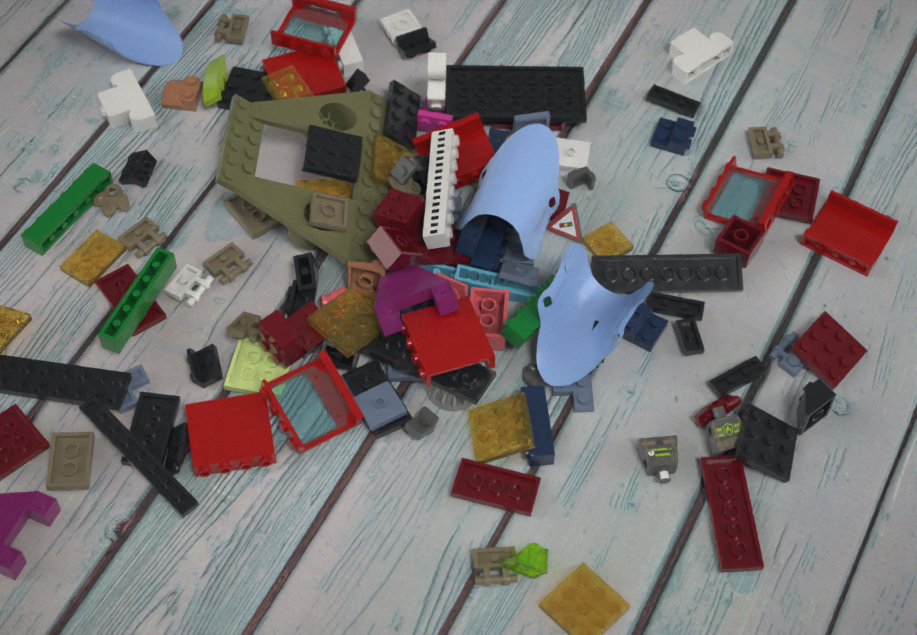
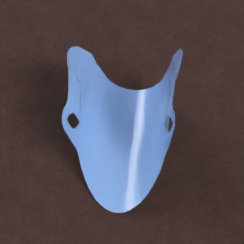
M94 0L89 16L82 23L74 25L63 22L121 56L139 63L166 66L177 62L183 54L181 37L173 23L160 8L159 0Z
M543 124L524 126L501 145L481 172L478 189L469 206L460 216L456 224V230H461L467 222L477 215H495L508 221L517 230L523 246V253L531 260L538 257L550 216L556 211L560 200L558 185L559 149L553 132ZM485 170H487L484 178L482 179V174ZM555 197L556 204L550 208L549 200Z
M577 243L569 245L565 250L562 262L550 287L543 291L538 300L541 324L537 340L536 360L537 368L543 380L552 386H566L577 382L595 369L620 343L627 322L637 307L650 294L654 283L648 282L642 288L629 295L613 293L601 286L593 277L586 249ZM550 296L552 304L545 307L543 299ZM594 321H599L595 328L592 330ZM618 335H620L619 341L614 343Z

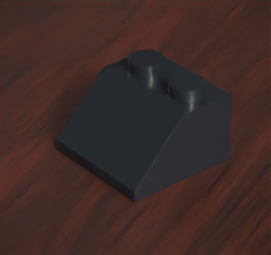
M821 379L813 383L809 382L803 388L804 393L799 398L800 403L797 408L799 436L828 415L837 395Z

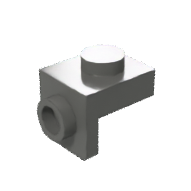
M402 156L390 173L401 184L406 185L415 171H421L423 168L415 157Z
M585 166L568 173L566 185L569 189H573L586 184L590 190H593L596 177Z
M424 406L421 408L419 416L406 422L404 429L419 441L434 431L439 417Z

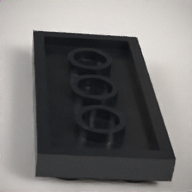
M392 80L389 84L383 136L411 152L415 149L412 139L416 138L417 114L420 108L421 96L396 80Z
M377 359L356 368L355 372L349 371L342 374V379L353 397L386 381L390 383L396 392ZM407 410L406 415L373 430L376 438L380 439L404 428L406 422L413 418Z
M140 392L129 431L164 465L181 399L180 396ZM122 456V458H121V464H122V465H126V466H132V465Z

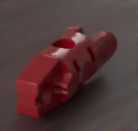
M728 394L704 407L694 416L697 426L704 427L710 421L715 420L712 409L724 406L726 415H728L742 404L741 397Z

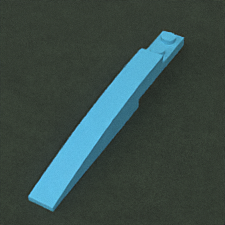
M460 264L457 265V268L446 265H418L434 274L438 272L467 284L468 294L471 293V287L509 290L508 301L525 303L531 295L535 297L537 289L544 285L537 283L536 287L500 279V274ZM388 270V272H390V273H393V272H396V271H397V270Z

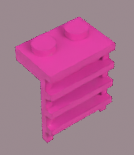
M426 97L423 110H419L417 114V131L428 133L455 122L453 121V115L445 113L446 105L443 112L428 110Z

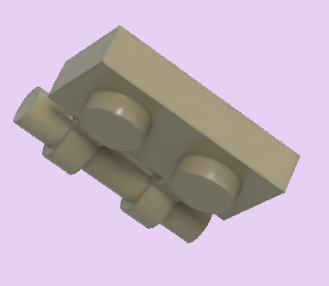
M223 14L218 20V29L215 30V42L220 43L226 37L227 43L243 44L249 24V15L232 14V17L228 18L226 14Z
M766 126L749 127L748 135L755 159L772 158L773 152L777 154L778 158L784 157L785 148L780 141L781 134L776 127H772L770 132H767Z
M145 216L121 234L118 240L130 252L138 248L139 250L134 255L140 259L142 256H147L155 246L159 247L163 244V240L168 236L165 232L159 235L156 234L159 231L158 225ZM150 238L151 241L145 245L144 242Z
M231 242L205 260L203 265L215 278L222 274L223 277L219 279V282L225 285L227 282L231 283L234 281L235 277L240 273L248 271L253 262L249 258L243 262L241 259L245 257L244 252ZM235 264L237 267L230 271L229 268Z
M243 311L226 328V335L233 336L236 339H245L249 336L251 343L260 342L258 322L261 320V316Z
M515 546L472 550L474 572L483 571V576H475V585L489 587L491 584L503 583L504 586L518 582V574H509V570L517 568ZM502 570V575L490 576V571Z

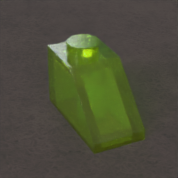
M529 543L502 561L501 567L532 579L538 578L547 573L548 549L539 546L537 543Z

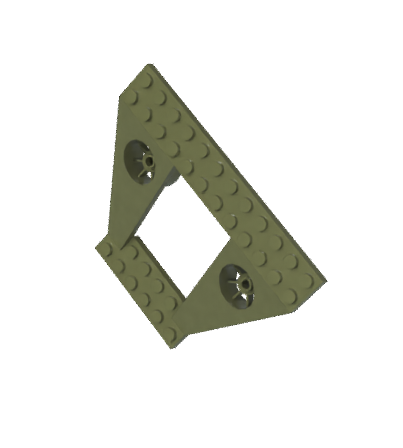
M372 91L250 102L235 94L231 100L215 183L231 190L287 226L291 239L303 249L316 250L321 248L347 265L349 261L371 263L373 260H380L371 251L367 241L377 229L373 212L389 192L390 183L388 178L391 175L394 142L383 136L387 100ZM264 124L305 134L306 138L309 125L363 137L358 179L354 183L353 198L348 200L346 232L309 225L310 197L312 192L335 197L340 196L255 177Z

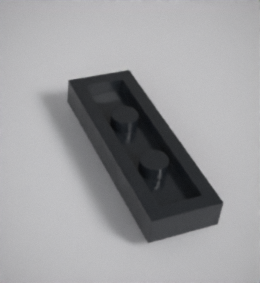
M653 84L646 97V100L691 118L695 117L701 105L699 101Z
M651 291L647 297L646 305L653 308L652 312L687 319L695 318L697 321H702L705 302Z
M754 356L709 381L708 386L718 398H723L767 374L768 369L757 356Z

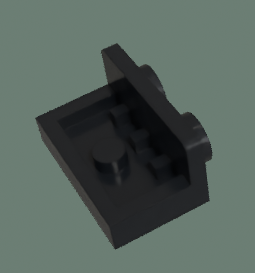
M426 27L396 36L398 52L405 58H413L417 54L428 53L431 49L437 48L436 42L429 37Z
M357 68L346 82V85L351 90L350 92L366 91L365 87L370 82V79Z
M148 150L131 153L128 156L125 167L122 169L119 181L123 185L137 182L142 188H145L154 171L157 160Z
M214 344L197 352L191 348L187 349V362L191 370L190 378L194 384L204 389L223 379L217 347Z

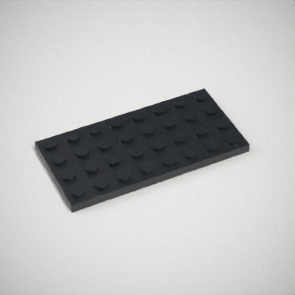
M446 65V114L453 115V121L478 112L482 122H514V116L545 111L550 113L549 123H586L587 121L584 67Z

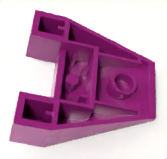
M416 264L380 277L374 308L384 336L403 330L398 313L399 310L432 299L440 316L459 310L456 295L450 282Z
M39 491L0 493V574L13 580L17 579L27 561L21 551L10 546L28 518L48 527L52 525L61 511L56 498Z

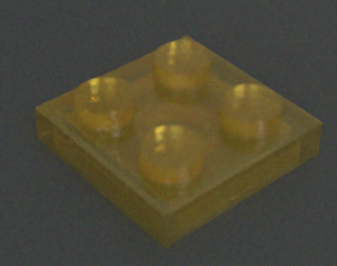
M612 222L585 235L581 241L594 256L625 255L631 252L634 247Z

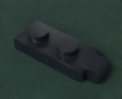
M185 422L174 427L170 437L164 467L173 476L179 473L180 466L183 465L187 454L186 448L189 441L188 424Z

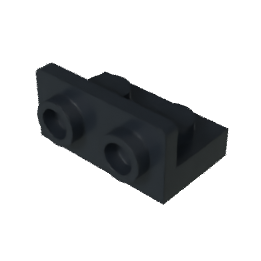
M293 280L292 287L289 286L288 288L289 302H285L284 313H287V318L310 301L315 303L317 288L299 292L297 280Z

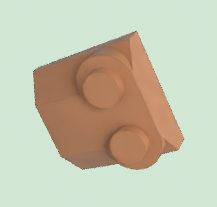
M188 76L184 80L167 81L162 96V108L196 112L203 91V81H200L196 76Z
M373 260L371 263L348 262L347 289L349 294L376 299L379 279L388 274V270L381 265L380 260Z

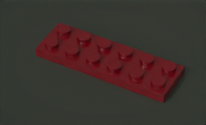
M735 455L701 457V471L721 573L763 570L764 562L742 460L736 458Z

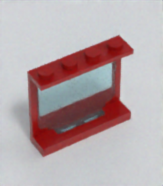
M292 0V7L279 30H271V42L276 46L335 61L357 21V7L330 0Z
M732 156L731 160L726 163L722 175L718 176L717 184L711 188L708 199L702 204L704 219L726 225L734 214L765 229L766 236L794 185V172L786 171L781 179L737 167L736 157Z
M326 350L319 352L317 359L270 382H267L266 379L261 381L260 394L263 399L267 398L272 415L277 416L279 419L281 431L287 433L289 445L292 450L297 451L298 455L363 422L364 415Z

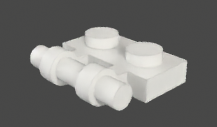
M186 263L164 289L165 294L180 302L187 297L189 299L185 304L188 307H192L194 303L199 302L200 296L204 291L209 290L210 284L214 279L209 275L205 280L202 279L203 272ZM195 285L199 286L195 291L191 290Z

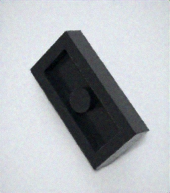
M695 318L676 320L675 326L684 355L703 354L705 348Z

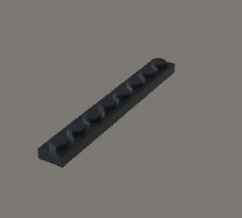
M95 395L79 407L80 412L182 518H185L199 506L198 501Z

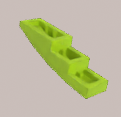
M224 55L209 62L205 72L203 104L207 107L222 99L221 92L225 90L224 83L228 81Z

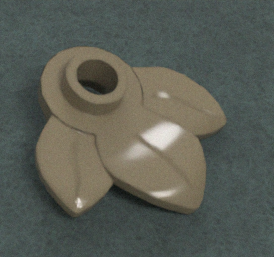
M394 176L388 178L390 185L394 189L419 197L421 188L418 183L413 181L412 177L406 185L401 184Z
M109 184L103 192L95 196L93 206L101 207L104 215L109 218L117 209L128 212L130 202L118 184ZM116 190L114 194H110V191Z

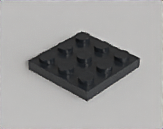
M233 66L228 81L225 83V90L221 92L222 99L217 102V107L230 110L231 100L235 94L250 102L275 100L276 94L267 73Z
M309 125L302 171L356 183L363 137Z
M749 403L744 409L735 457L786 483L790 480L798 429Z

